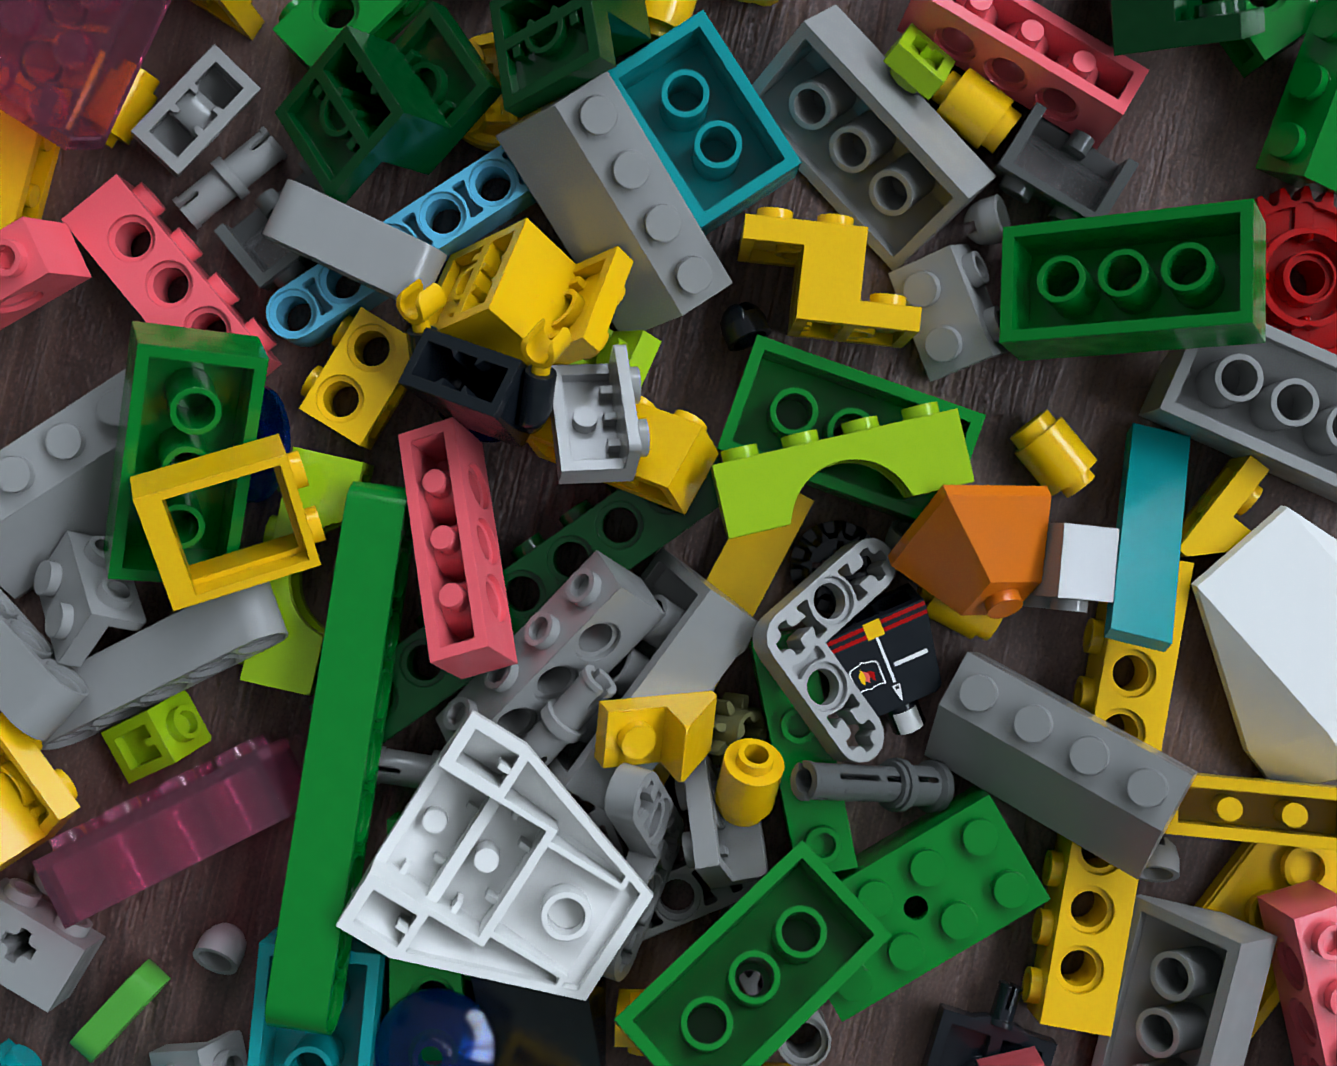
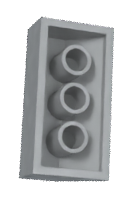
M834 5L803 21L752 86L802 162L799 171L839 214L852 217L854 219L853 225L868 227L867 244L894 271L899 269L961 212L996 175L918 92L915 94L910 93L895 82L890 74L891 68L883 62L885 56L837 5Z
M608 71L531 112L495 136L574 263H580L616 246H619L633 260L625 283V295L616 307L611 321L617 331H645L681 317L733 283Z
M1266 324L1265 343L1179 349L1168 352L1161 362L1139 416L1179 434L1191 436V439L1233 458L1252 455L1269 469L1268 473L1337 503L1336 354Z
M126 369L0 450V587L14 599L21 598L34 589V577L38 566L42 561L49 559L67 530L91 536H105Z
M662 547L640 578L666 615L608 673L617 689L613 697L608 700L714 691L715 685L735 658L742 654L749 645L755 625L758 623L754 617L734 600ZM597 711L586 723L587 731L577 743H568L548 767L566 790L605 811L607 788L611 777L618 767L602 768L594 758L598 719ZM658 762L638 764L635 766H639L648 770H653L655 766L658 764Z
M978 652L966 653L939 703L924 754L932 760L945 763L954 773L1137 880L1140 878L1198 774L1196 770L985 654Z
M1142 894L1136 895L1111 1037L1098 1036L1091 1066H1244L1278 936L1223 912Z

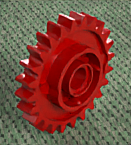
M1303 186L1293 193L1292 197H1290L1284 187L1270 194L1269 202L1263 196L1255 198L1254 200L1266 222V324L1337 355V208L1334 206V193L1326 191L1313 200L1309 186ZM1292 269L1301 273L1305 278L1306 292L1304 295L1297 293L1291 286L1290 273Z

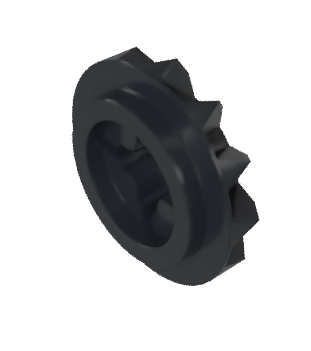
M828 521L812 527L801 536L791 555L790 575L794 587L796 588L817 569L812 568V562L822 563V560H827L834 554V550H837L838 541L841 542L842 547L849 542L872 537L864 528L845 521ZM867 555L861 557L863 560L861 572L844 576L848 582L855 578L869 576L866 569L871 564V560ZM821 585L815 591V608L826 613L833 614L835 612L836 598L828 587Z

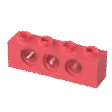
M910 0L897 31L903 34L908 26L913 23L956 61L954 65L964 71L971 67L1011 99L1029 110L1037 102L1047 108L1042 116L1043 118L1068 133L1073 132L1075 129L1087 133L1095 140L1092 147L1096 150L1124 115L1149 72V69L1125 55L1114 56V48L1033 0Z
M116 174L61 219L64 223H67L70 231L146 323L206 330L213 322L223 320L226 325V333L259 337L269 358L266 377L282 365L271 351L277 345L273 336L255 317L251 318L248 322L234 307V304L240 300L238 294L218 272H215L212 276L205 272L196 261L203 255L200 248L182 228L178 227L173 232L159 216L166 210L165 206L143 182L134 187ZM149 232L151 243L148 250L139 257H133L131 253L133 240L139 234ZM186 276L189 284L186 295L180 301L170 303L168 298L170 284L176 278Z
M22 216L0 230V330L92 278L67 223Z
M453 417L398 434L430 663L460 679L518 664L482 442Z
M1308 880L1257 896L1264 931L1278 936L1271 962L1294 1066H1337V894L1313 880Z

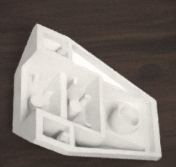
M1281 505L1191 585L1243 750L1265 779L1320 784L1337 780V539L1290 508Z
M472 710L444 746L381 844L335 926L392 959L586 1001L652 900L653 892L529 744L475 710Z

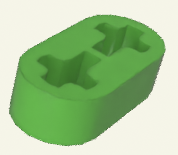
M148 959L105 1002L72 1038L69 1044L91 1064L171 980V977L154 961Z

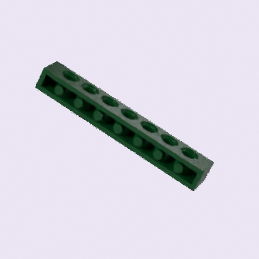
M717 456L714 464L722 463ZM711 470L707 474L686 514L662 508L652 501L607 484L606 486L612 493L610 496L594 507L586 499L559 518L564 528L545 541L540 533H537L515 548L511 555L516 562L503 570L513 636L570 578L559 570L556 561L557 554L564 545L572 542L579 543L586 549L589 557L598 550L624 568L632 569L719 507ZM617 509H625L632 512L638 523L634 537L624 543L611 541L604 531L606 517ZM521 576L533 579L540 590L539 601L531 610L518 609L512 604L509 597L511 584ZM423 614L414 620L419 630L402 642L398 639L391 685L393 703L387 711L383 743L462 689L475 677L460 679L442 669L436 677H426L418 672L414 664V656L420 646L427 645ZM311 705L310 707H308L309 710L311 711V713H312L313 705Z

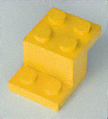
M778 207L758 208L757 215L745 213L737 261L794 267L787 336L902 348L919 333L922 307L906 306V297L889 293H874L870 295L869 301H860L868 227L853 225L854 219L842 214H820L817 217V221L793 219V212L791 210Z
M525 218L450 255L437 283L445 294L446 303L445 306L429 317L430 325L435 326L437 331L520 359L528 366L530 363L523 356L520 345L525 336L543 318L545 319L544 332L550 340L555 337L562 327L568 328L571 333V344L553 365H569L582 359L588 360L600 353L608 341V329L616 307L625 295V283L633 260L619 246H616L576 264L528 218Z
M2 712L0 713V871L53 838L80 808V805L75 800L78 794L74 783L63 770L59 768L54 770L41 752L42 742L23 733Z

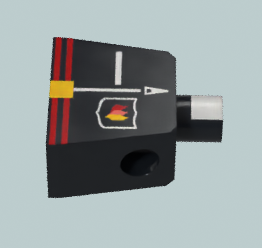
M907 583L875 597L826 642L877 716L886 714L892 732L896 735H906L915 732L925 724L926 719L918 699L938 691L941 687V678L927 606L924 599Z

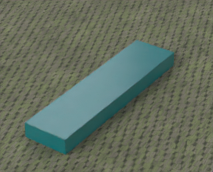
M1133 423L1126 433L1116 528L1120 530L1113 603L1108 602L1104 638L1165 652L1172 644L1191 436Z

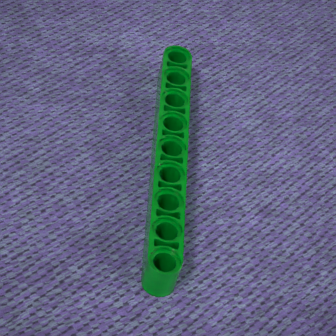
M353 481L346 496L266 998L265 1022L267 1026L332 1035L341 1014L353 936L335 925L361 881L413 548L405 487Z

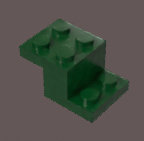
M431 0L394 44L346 25L276 109L275 114L326 195L339 202L346 203L382 161L429 175L502 94L500 84L448 9Z
M492 0L489 2L504 110L519 118L528 115L616 67V58L652 39L645 0Z
M1110 0L1114 56L1241 40L1265 32L1264 7L1246 9V0H1221L1208 2L1207 4H1202V0Z

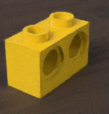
M360 307L355 317L348 315L335 331L331 344L336 348L324 367L316 366L305 380L301 389V395L305 399L299 409L359 446L371 450L408 390L398 381L409 361L407 334ZM374 338H387L390 345L387 359L377 366H367L363 358L366 344ZM354 387L359 397L357 408L348 416L338 417L333 408V400L336 393L342 388Z

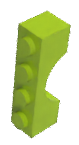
M937 401L902 409L903 421L879 426L878 417L875 415L842 423L843 435L819 440L817 429L782 437L783 449L759 454L757 444L755 443L721 451L723 463L712 465L710 470L727 540L790 525L794 504L802 487L819 470L832 465L850 463L872 468L887 477L904 498L938 491L942 485H964L975 482L958 408L940 412Z
M293 447L292 452L298 450L309 483V486L298 489L303 508L315 505L324 534L326 535L342 525L344 506L350 485L353 481L370 483L374 466L360 461ZM276 483L277 491L280 492L278 483ZM281 498L278 516L271 515L267 522L263 542L293 533L283 498ZM303 571L269 581L288 631V637L277 645L238 663L243 665L240 676L241 681L308 696L315 694L325 627L313 616L305 601L302 588Z

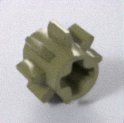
M725 692L722 699H717L711 751L708 753L712 754V763L714 765H722L726 749L737 740L755 738L766 741L767 726L762 715V708L748 706V695Z

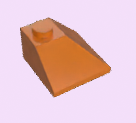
M942 485L887 555L890 564L961 616L988 615L993 619L1008 617L1022 608L1023 601L1042 582L1051 493L1047 486Z

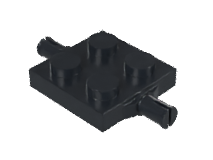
M1000 979L990 1013H972L940 1002L921 1066H978L976 1059L1032 1046L1036 1047L1045 1066H1051L1058 1044L1052 1037L1023 1029L1013 1021L1023 988L1015 983L1010 982L1009 984L1006 980Z

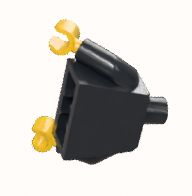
M417 279L401 291L396 298V307L406 321L412 324V327L406 331L409 361L398 383L446 418H455L465 428L513 446L522 447L526 444L530 434L538 432L551 414L557 372L551 366L571 344L570 331L568 328L562 327L555 337L550 340L544 332L545 319L542 318L525 336L520 345L523 356L530 363L527 366L520 359L437 331L435 326L430 325L429 317L445 306V294L437 283H432L423 290L422 281Z

